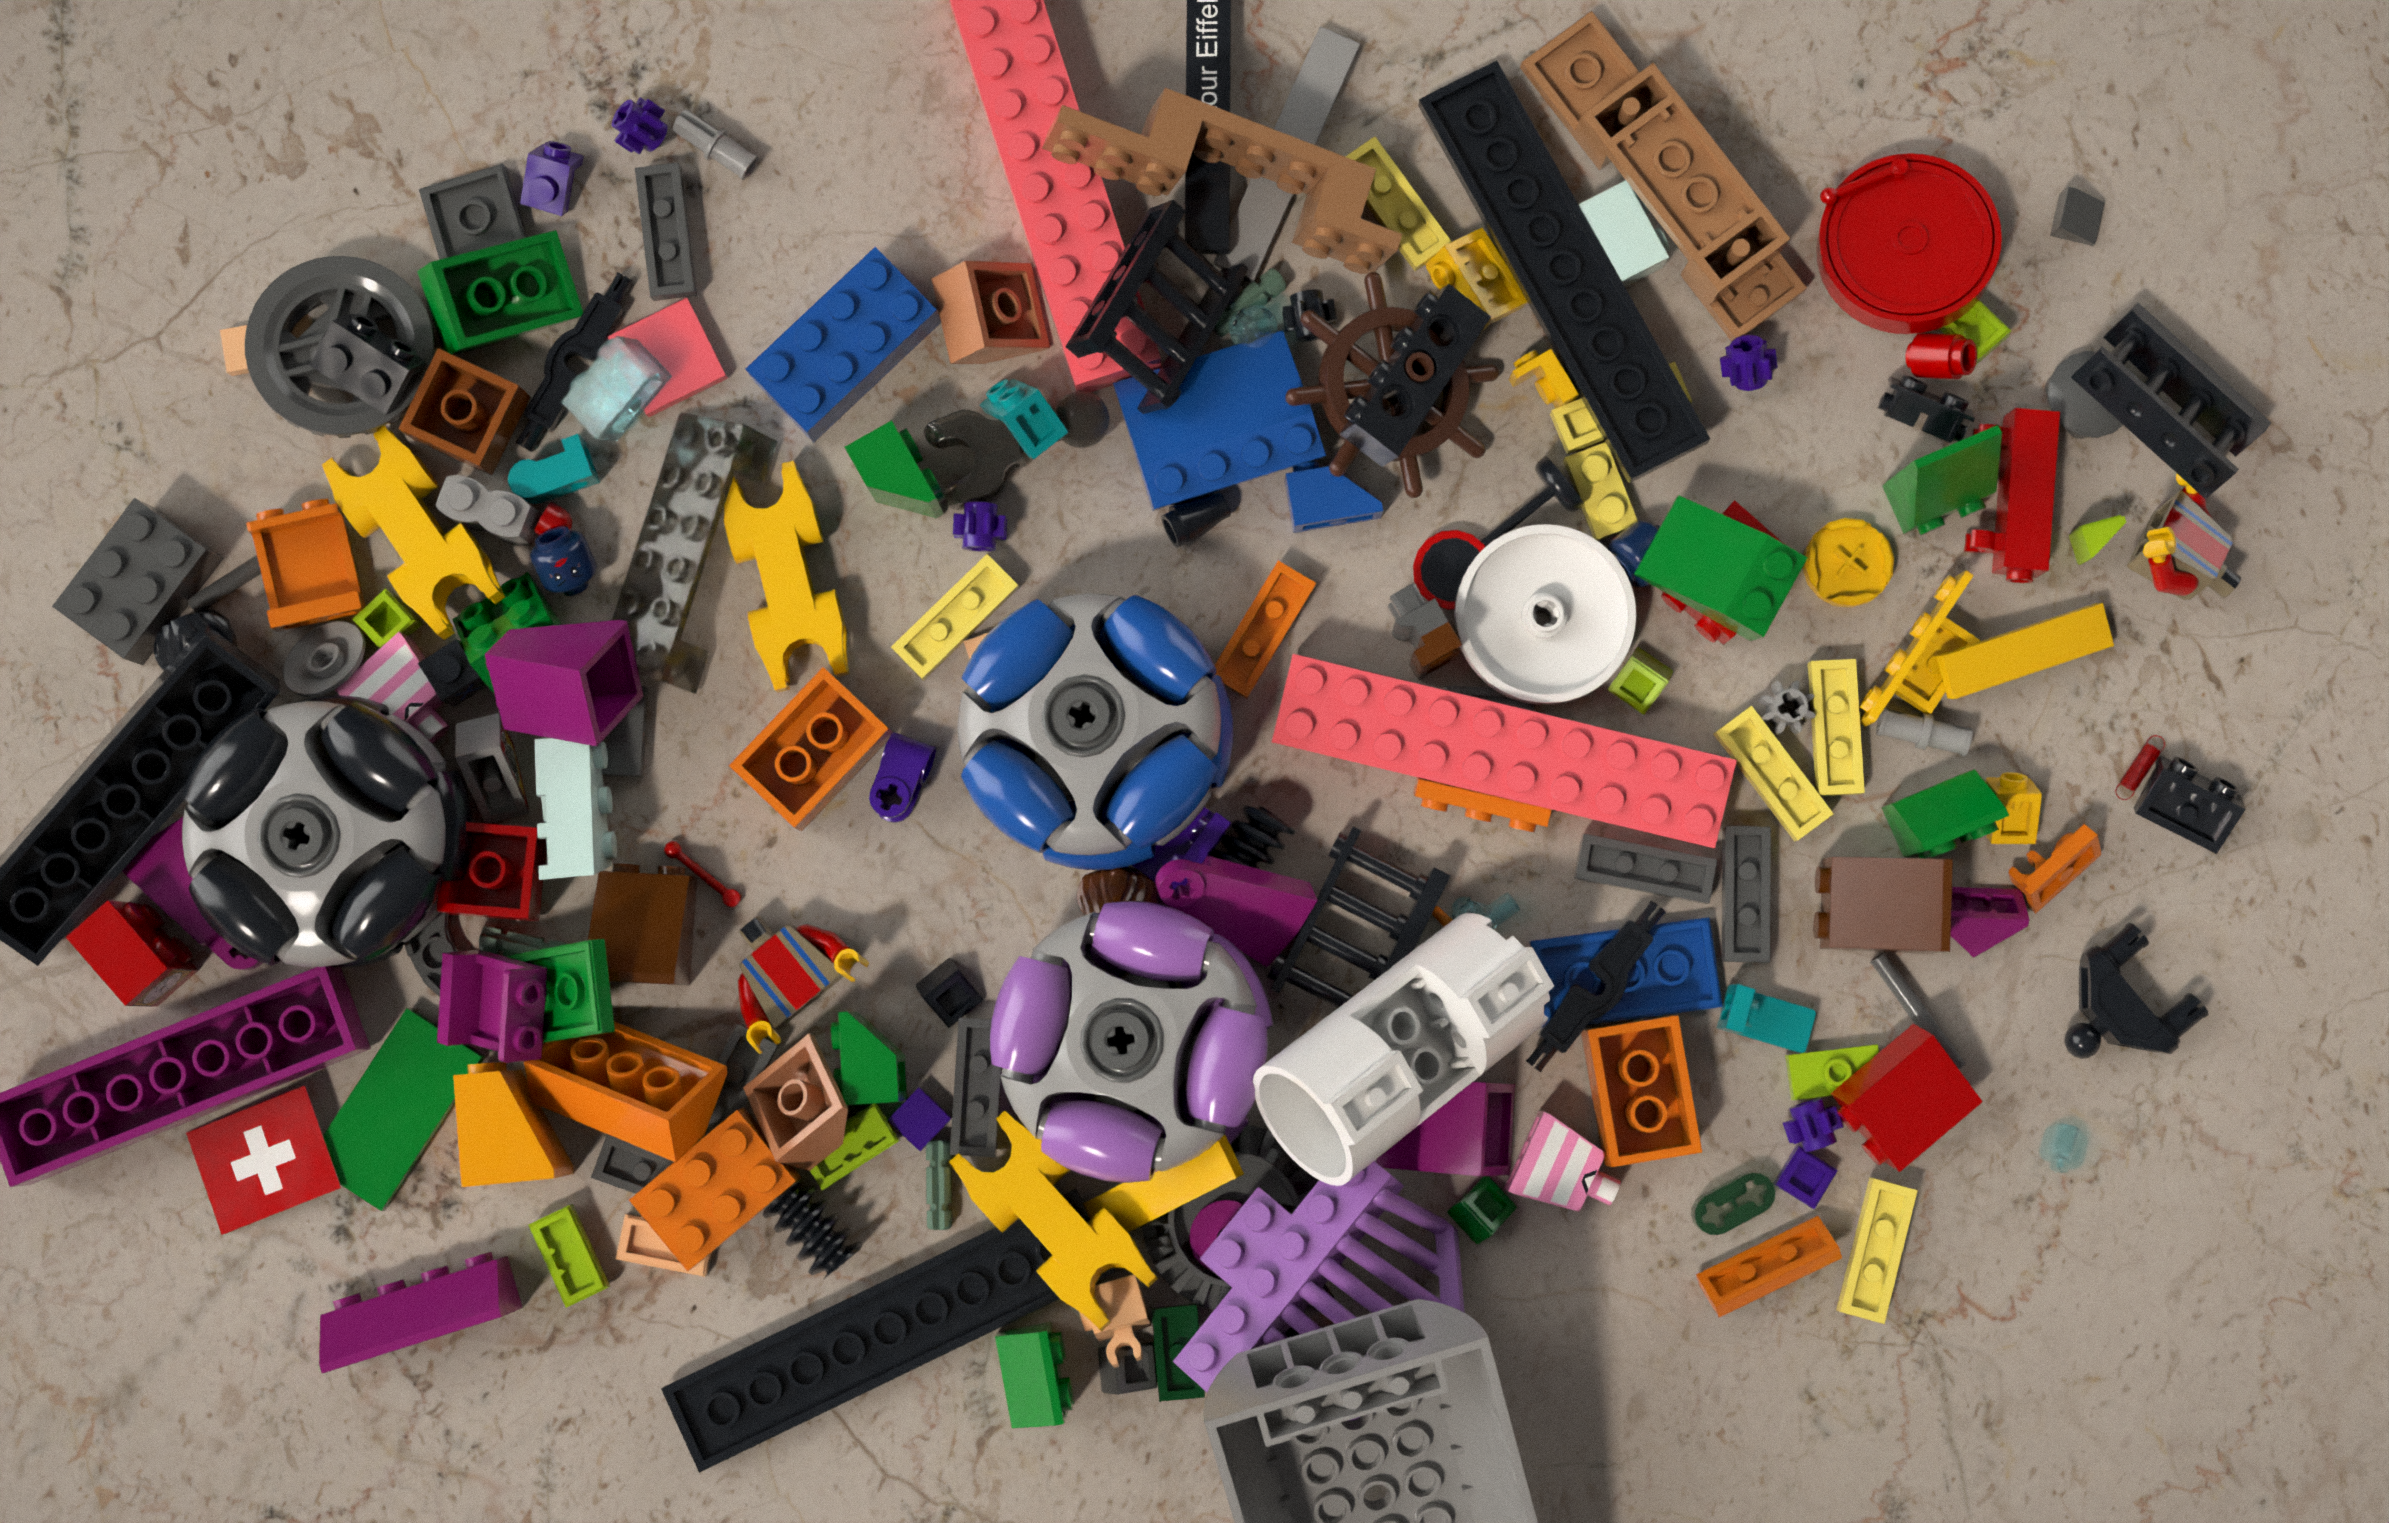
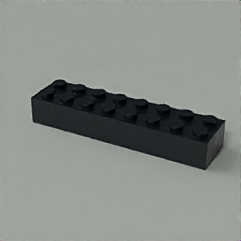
M205 624L1 854L0 940L39 966L185 800L183 790L190 771L206 746L220 731L242 715L255 708L265 710L280 693L279 679L208 624Z

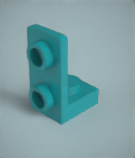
M1004 379L994 384L986 392L988 398L979 405L984 413L1004 422L1027 456L1033 460L1068 433V430L1039 389L1016 379H1011L1010 381Z
M1740 984L1728 985L1716 1029L1798 1053L1806 1051L1816 1016L1815 1010L1756 993V989Z

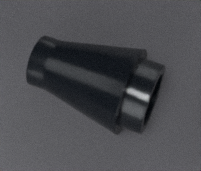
M1218 492L1210 497L1170 506L1169 512L1162 515L1161 520L1168 538L1175 547H1180L1184 544L1190 547L1218 523L1230 517L1231 512L1225 498Z

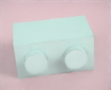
M1626 180L1579 204L1625 287L1663 268L1669 258L1667 254L1670 250L1668 241L1660 228H1653L1646 215L1649 209L1636 192L1632 190Z

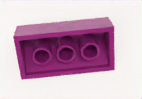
M487 1252L465 1259L467 1269L450 1274L448 1265L421 1273L423 1283L406 1288L405 1281L402 1279L377 1287L379 1296L363 1302L360 1293L332 1301L335 1310L320 1315L319 1366L321 1373L323 1374L497 1319L522 1309V1303L508 1256L494 1260L492 1252Z

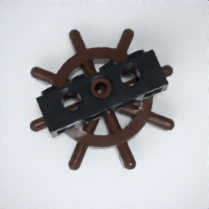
M1370 272L1364 278L1370 311L1359 315L1340 331L1312 310L1304 311L1301 314V324L1328 346L1320 364L1319 385L1291 388L1286 392L1285 399L1291 406L1322 403L1330 424L1345 441L1329 465V471L1333 476H1343L1359 452L1370 457L1381 467L1391 461H1399L1406 494L1410 498H1418L1423 492L1418 457L1434 450L1448 439L1473 458H1481L1486 452L1484 443L1463 428L1460 423L1468 404L1469 384L1492 382L1499 376V369L1494 364L1466 367L1464 362L1465 355L1491 316L1450 284H1447L1435 294L1429 290L1421 298L1414 310L1387 307L1382 278L1377 272ZM1392 331L1398 332L1395 338H1393ZM1374 332L1380 362L1355 344L1361 336ZM1346 360L1366 374L1368 379L1344 382ZM1443 390V403L1440 410L1434 405V402ZM1348 399H1354V400H1353V402L1350 404ZM1423 419L1432 426L1425 434L1413 437Z

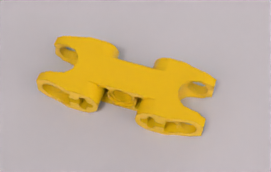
M383 425L377 428V432L373 433L378 442L381 455L378 465L371 473L361 477L351 476L332 457L324 462L322 467L331 486L335 502L356 531L366 539L381 528L404 561L402 565L387 574L389 581L403 602L419 614L440 638L446 640L455 633L445 608L448 596L455 588L465 584L476 585L494 604L505 598V595L498 582L490 558L469 529L463 523H460L445 534L422 500V498L439 487L437 481L424 462L413 454L389 427Z
M794 460L781 463L783 494L776 504L768 508H754L748 505L743 490L735 476L722 479L724 525L733 558L736 564L755 559L757 561L768 606L748 611V621L755 649L760 655L774 690L777 693L790 690L789 658L795 649L804 644H817L824 649L829 664L833 668L834 675L837 677L849 675L847 628L835 589L817 594L814 592L803 547L824 542L816 506L804 486Z
M1004 1111L996 1118L1012 1144L1011 1157L1004 1167L995 1172H981L959 1153L949 1163L964 1183L971 1200L1002 1233L1018 1218L1022 1220L1052 1254L1036 1272L1062 1301L1078 1310L1100 1331H1103L1112 1322L1099 1306L1095 1297V1284L1102 1273L1111 1268H1125L1133 1273L1141 1282L1145 1283L1148 1288L1158 1278L1145 1262L1134 1239L1104 1207L1088 1222L1082 1218L1054 1187L1070 1169L1063 1167L1041 1151L1042 1140L1036 1139L1027 1128Z

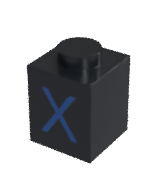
M457 639L418 663L440 700L454 707L487 687L470 665L463 645Z

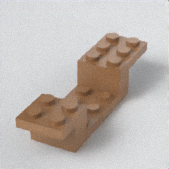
M1592 11L1521 62L1520 69L1600 171L1612 162L1684 254L1688 263L1680 276L1731 341L1740 336L1747 335L1807 289L1780 254L1789 242L1790 237L1657 66L1652 63L1639 72Z
M1168 88L1163 90L1148 113L1141 134L1062 105L1047 132L1042 149L1052 152V157L1066 164L1082 163L1094 168V172L1105 179L1118 180L1121 178L1135 183L1139 191L1152 196L1169 195L1186 172L1192 151H1194V155L1203 161L1210 163L1221 161L1232 165L1239 174L1253 179L1263 177L1274 181L1279 189L1287 193L1307 194L1292 243L1302 246L1303 252L1312 257L1321 259L1331 257L1344 262L1343 266L1355 273L1367 274L1375 272L1397 252L1401 241V233L1361 219L1376 168Z

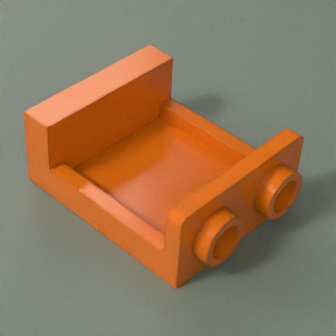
M317 499L302 503V511L284 514V509L282 508L262 511L256 514L257 520L246 523L247 530L253 537L270 610L266 611L270 628L277 632L357 615L366 607L344 513L337 503L329 504V499Z

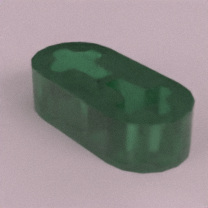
M1746 1172L1697 1198L1691 1208L1692 1221L1704 1233L1709 1235L1724 1234L1768 1210L1775 1200L1774 1185L1768 1177L1760 1173ZM1748 1181L1753 1185H1762L1764 1191L1759 1194L1761 1202L1757 1205L1751 1200H1745L1739 1204L1735 1200L1747 1192L1745 1184ZM1709 1202L1716 1207L1729 1203L1731 1207L1719 1215L1721 1223L1718 1226L1713 1222H1703L1702 1216L1707 1213L1705 1205Z

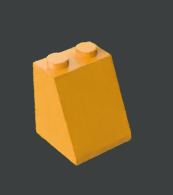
M505 1062L470 1064L467 1065L468 1074L453 1075L461 1187L554 1179L574 1174L573 1164L541 1106L532 1103L528 1082L521 1070H507Z

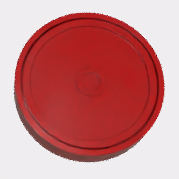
M1913 153L1896 154L1876 159L1863 165L1845 178L1838 186L1841 187L1891 166L1892 161L1896 158H1904L1909 164L1908 172L1904 177H1887L1842 195L1833 204L1826 205L1817 237V264L1821 279L1828 293L1849 316L1866 326L1883 332L1919 334L1940 329L1953 323L1970 311L1983 296L1990 284L1999 260L2002 243L2001 224L1990 195L1976 178L1966 170L1952 162L1935 156Z

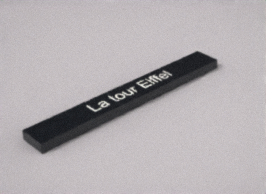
M1187 0L1186 96L1230 113L1231 0ZM1192 151L1185 172V240L1200 254H1230V165L1221 161L1217 163L1203 161L1194 155V151Z

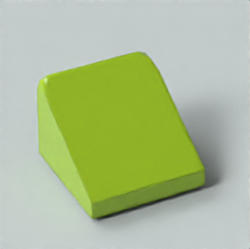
M2117 515L2082 525L2071 531L2069 539L2078 565L2091 560L2126 523L2125 516Z
M1636 647L1607 690L1645 715L1670 681L1673 670L1643 649Z

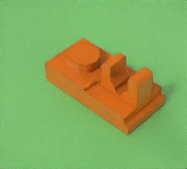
M2083 824L2075 833L2069 832L2060 838L2051 853L2052 856L2047 860L2036 851H2029L2026 854L2028 863L2035 868L2032 874H2022L2015 867L2009 869L2011 882L2026 895L2028 906L2035 914L2102 855L2098 834L2087 825Z

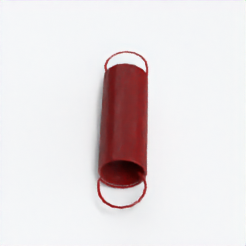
M2146 742L2119 785L2134 791V794L2161 754V751Z

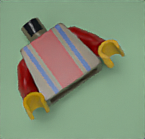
M2176 474L2178 484L2186 487L2153 512L2127 567L2153 582L2157 591L2176 595L2183 600L2192 599L2207 586L2225 598L2234 591L2241 581V576L2224 564L2233 544L2232 538L2213 520L2207 510L2206 499Z
M760 915L752 919L739 931V934L754 951L739 964L742 973L737 980L740 1009L748 1028L746 1034L747 1041L758 1054L763 1053L760 1049V1043L765 1037L770 1036L773 1042L778 1045L781 1042V1038L770 1023L774 1028H782L843 977L851 982H855L856 979L850 973L852 966L859 962L867 968L869 965L868 960L851 949L834 932L810 924H803L797 928L794 925L788 924L775 934Z

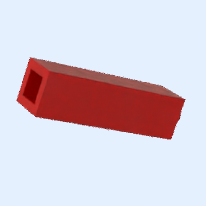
M2014 408L2003 417V427L1999 426L2002 438L1995 532L1973 529L1971 534H1965L1964 552L1992 553V574L2006 575L2007 582L2032 583L2034 578L2049 571L2060 412ZM1980 424L1979 429H1973V435L1996 425Z

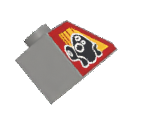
M500 713L457 723L455 758L484 823L488 824L529 813L515 746L508 730L503 728Z

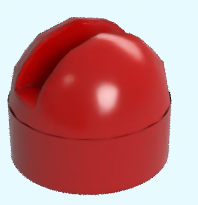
M551 501L541 515L534 532L540 535L549 529L560 526L571 529L573 523L571 515L563 507Z

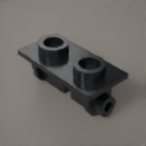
M1905 374L1901 380L1892 376L1889 377L1888 382L1890 388L1894 389L1893 394L1884 392L1878 404V409L1885 411L1884 416L1914 427L1921 412L1928 415L1921 430L1948 443H1951L1953 440H1963L1968 426L1961 424L1963 419L1972 422L1975 420L1973 411L1967 408L1969 402L1964 398L1949 392H1944L1943 396L1939 397L1926 391L1928 387L1926 383Z

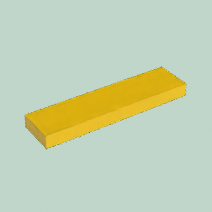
M2094 603L1937 655L1936 658L1947 698L1957 699L2112 647L2114 643L2103 603Z
M1224 1135L1211 1148L1185 1164L1167 1171L1155 1172L1151 1181L1122 1183L1083 1204L1090 1219L1104 1207L1128 1233L1244 1175V1172L1226 1135Z

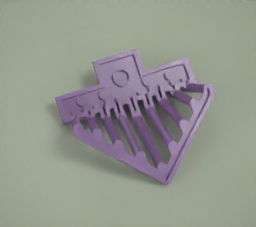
M1375 1161L1344 1185L1335 1186L1319 1180L1292 1214L1264 1190L1257 1187L1200 1258L1205 1265L1231 1286L1232 1289L1173 1362L1208 1393L1215 1377L1237 1353L1287 1339L1289 1337L1285 1333L1290 1327L1299 1334L1322 1328L1303 1312L1309 1303L1334 1324L1357 1318L1322 1288L1328 1280L1371 1313L1393 1307V1305L1366 1286L1342 1265V1262L1347 1257L1410 1301L1417 1299L1434 1301L1465 1313L1458 1230L1444 1218L1397 1195L1404 1185ZM1384 1211L1392 1212L1432 1232L1435 1235L1437 1254L1378 1218ZM1367 1234L1438 1276L1440 1299L1359 1241ZM1357 1417V1418H1354V1419H1351V1420H1348V1421H1353V1420H1356V1419H1358V1418H1360V1417Z

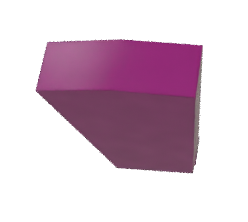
M183 817L155 834L122 872L200 945L208 946L229 967L239 970H252L262 965V962L245 955L236 956L235 952L237 949L228 944L210 927L196 907L189 893V885L193 878L188 874L182 842Z
M1207 856L1202 864L1185 859L1170 861L1160 868L1155 879L1160 898L1166 905L1174 907L1203 922L1213 929L1215 934L1226 938L1239 950L1265 967H1268L1296 936L1318 901L1310 882ZM1187 878L1188 883L1186 886L1178 885L1176 889H1173L1171 884L1173 881L1182 882Z

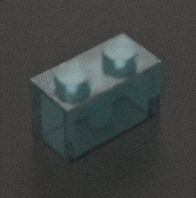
M616 336L601 346L597 353L598 359L587 371L579 374L571 382L569 387L571 391L561 401L596 439L618 441L672 377L666 368L638 339Z

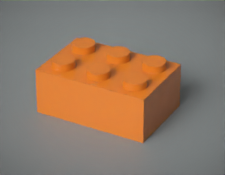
M822 667L735 758L729 767L787 822L802 832L884 746L893 732L832 674Z
M1678 1015L1584 1029L1581 1032L1601 1150L1605 1152L1604 1165L1617 1167L1702 1153Z
M743 1107L732 1113L691 1147L677 1162H673L631 1197L629 1201L688 1272L802 1177L793 1166L775 1161L761 1127Z

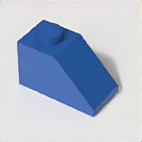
M1306 462L1292 467L1293 472L1285 474L1284 482L1293 533L1381 519L1383 514L1382 502L1344 475L1341 477L1333 476L1329 471V466L1319 468L1318 462Z

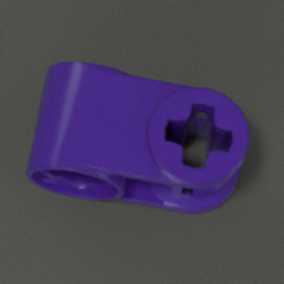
M896 732L890 735L869 795L871 807L882 819L887 822L897 823L904 821L910 816L922 785L925 783L932 768L937 750L935 746ZM897 790V795L902 799L900 806L892 804L890 809L887 810V805L882 801L884 795L892 796L894 791Z

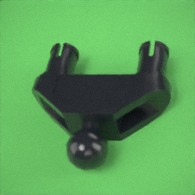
M2132 923L2126 924L2125 928L2102 947H2090L2081 956L2079 965V1010L2090 1023H2077L2071 1026L2065 1034L2064 1044L2067 1051L2074 1057L2085 1059L2095 1055L2100 1048L2101 1037L2108 1044L2172 1054L2179 1048V1038L2202 1018L2209 1015L2205 1006L2197 1007L2201 1001L2193 994L2187 993L2181 1001L2159 1018L2153 1014L2120 975V967L2142 948L2149 945L2145 935L2140 938L2137 936L2142 931Z

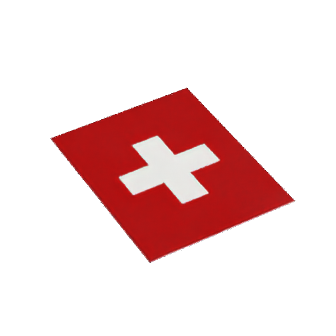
M305 1085L186 1133L221 1235L341 1188Z

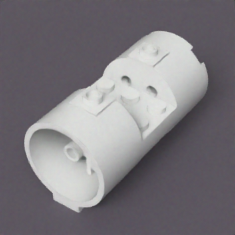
M1475 913L1461 914L1338 1009L1313 1026L1262 1065L1253 1077L1255 1100L1258 1109L1277 1142L1301 1168L1318 1180L1335 1186L1344 1185L1547 1022L1548 1017L1544 1015V1005L1550 1001L1548 991L1554 987V984L1532 947L1524 948L1514 936L1507 940L1504 939L1499 933L1490 928L1492 927V920L1490 918Z

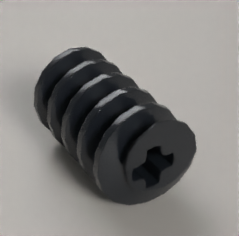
M1260 805L1259 808L1244 806L1242 812L1249 822L1245 823L1234 820L1232 827L1238 837L1223 835L1221 841L1228 850L1227 853L1213 849L1210 853L1211 857L1260 869L1257 865L1259 861L1273 865L1275 860L1269 853L1268 848L1273 847L1284 850L1286 846L1278 834L1282 832L1294 835L1296 831Z
M799 1180L768 1205L762 1215L764 1218L776 1215L781 1216L774 1227L776 1233L791 1229L792 1232L785 1244L791 1247L802 1243L803 1247L797 1259L804 1261L814 1257L815 1260L808 1272L810 1275H816L825 1271L827 1273L824 1277L825 1279L861 1249L862 1244L860 1241L848 1246L844 1244L851 1230L847 1227L834 1231L833 1227L839 1219V1215L835 1213L822 1217L821 1214L828 1204L827 1200L823 1199L811 1203L810 1199L816 1187L811 1185L800 1189L798 1186L801 1180Z

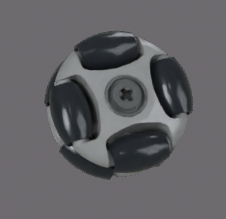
M344 695L319 696L273 707L268 712L261 708H255L231 722L212 739L199 755L186 781L183 796L188 804L184 810L182 842L188 874L193 878L189 885V893L203 918L228 944L243 954L270 966L283 961L284 964L301 967L331 966L334 968H347L374 964L400 953L404 943L420 933L439 913L437 912L438 894L443 882L464 880L473 841V833L466 831V822H472V812L468 794L459 772L446 771L447 762L436 747L421 732L401 718L389 715V708L385 704L373 700Z

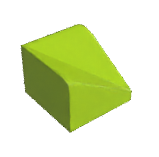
M386 588L353 618V621L379 648L385 645L398 632L409 636L423 625L395 593Z

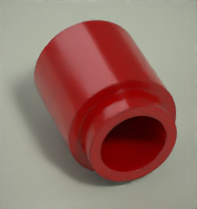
M1920 333L1907 346L1905 360L1908 368L1911 369L1912 374L1916 378L1960 379L1963 375H1970L1974 371L1977 362V348L1973 340L1966 339L1961 334Z

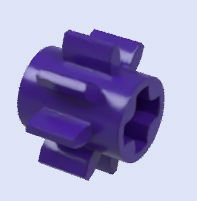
M640 97L636 103L631 99L626 100L618 108L612 119V127L620 132L614 141L631 153L635 151L641 154L643 149L648 152L654 151L659 147L667 134L668 126L660 120L665 110L650 99L644 100Z
M1744 335L1734 339L1730 346L1725 347L1726 356L1720 357L1722 377H1730L1731 385L1743 391H1753L1762 388L1767 384L1768 380L1772 379V370L1778 368L1776 349H1768L1767 341L1755 335Z
M967 502L964 504V514L954 513L953 535L954 538L963 539L962 549L976 552H991L996 550V540H1006L1007 519L1005 515H997L998 505L987 502Z
M1816 1098L1789 1108L1792 1120L1783 1122L1789 1143L1796 1144L1801 1142L1804 1152H1810L1837 1142L1833 1130L1844 1127L1840 1116L1836 1112L1838 1110L1837 1106L1825 1108L1822 1098Z

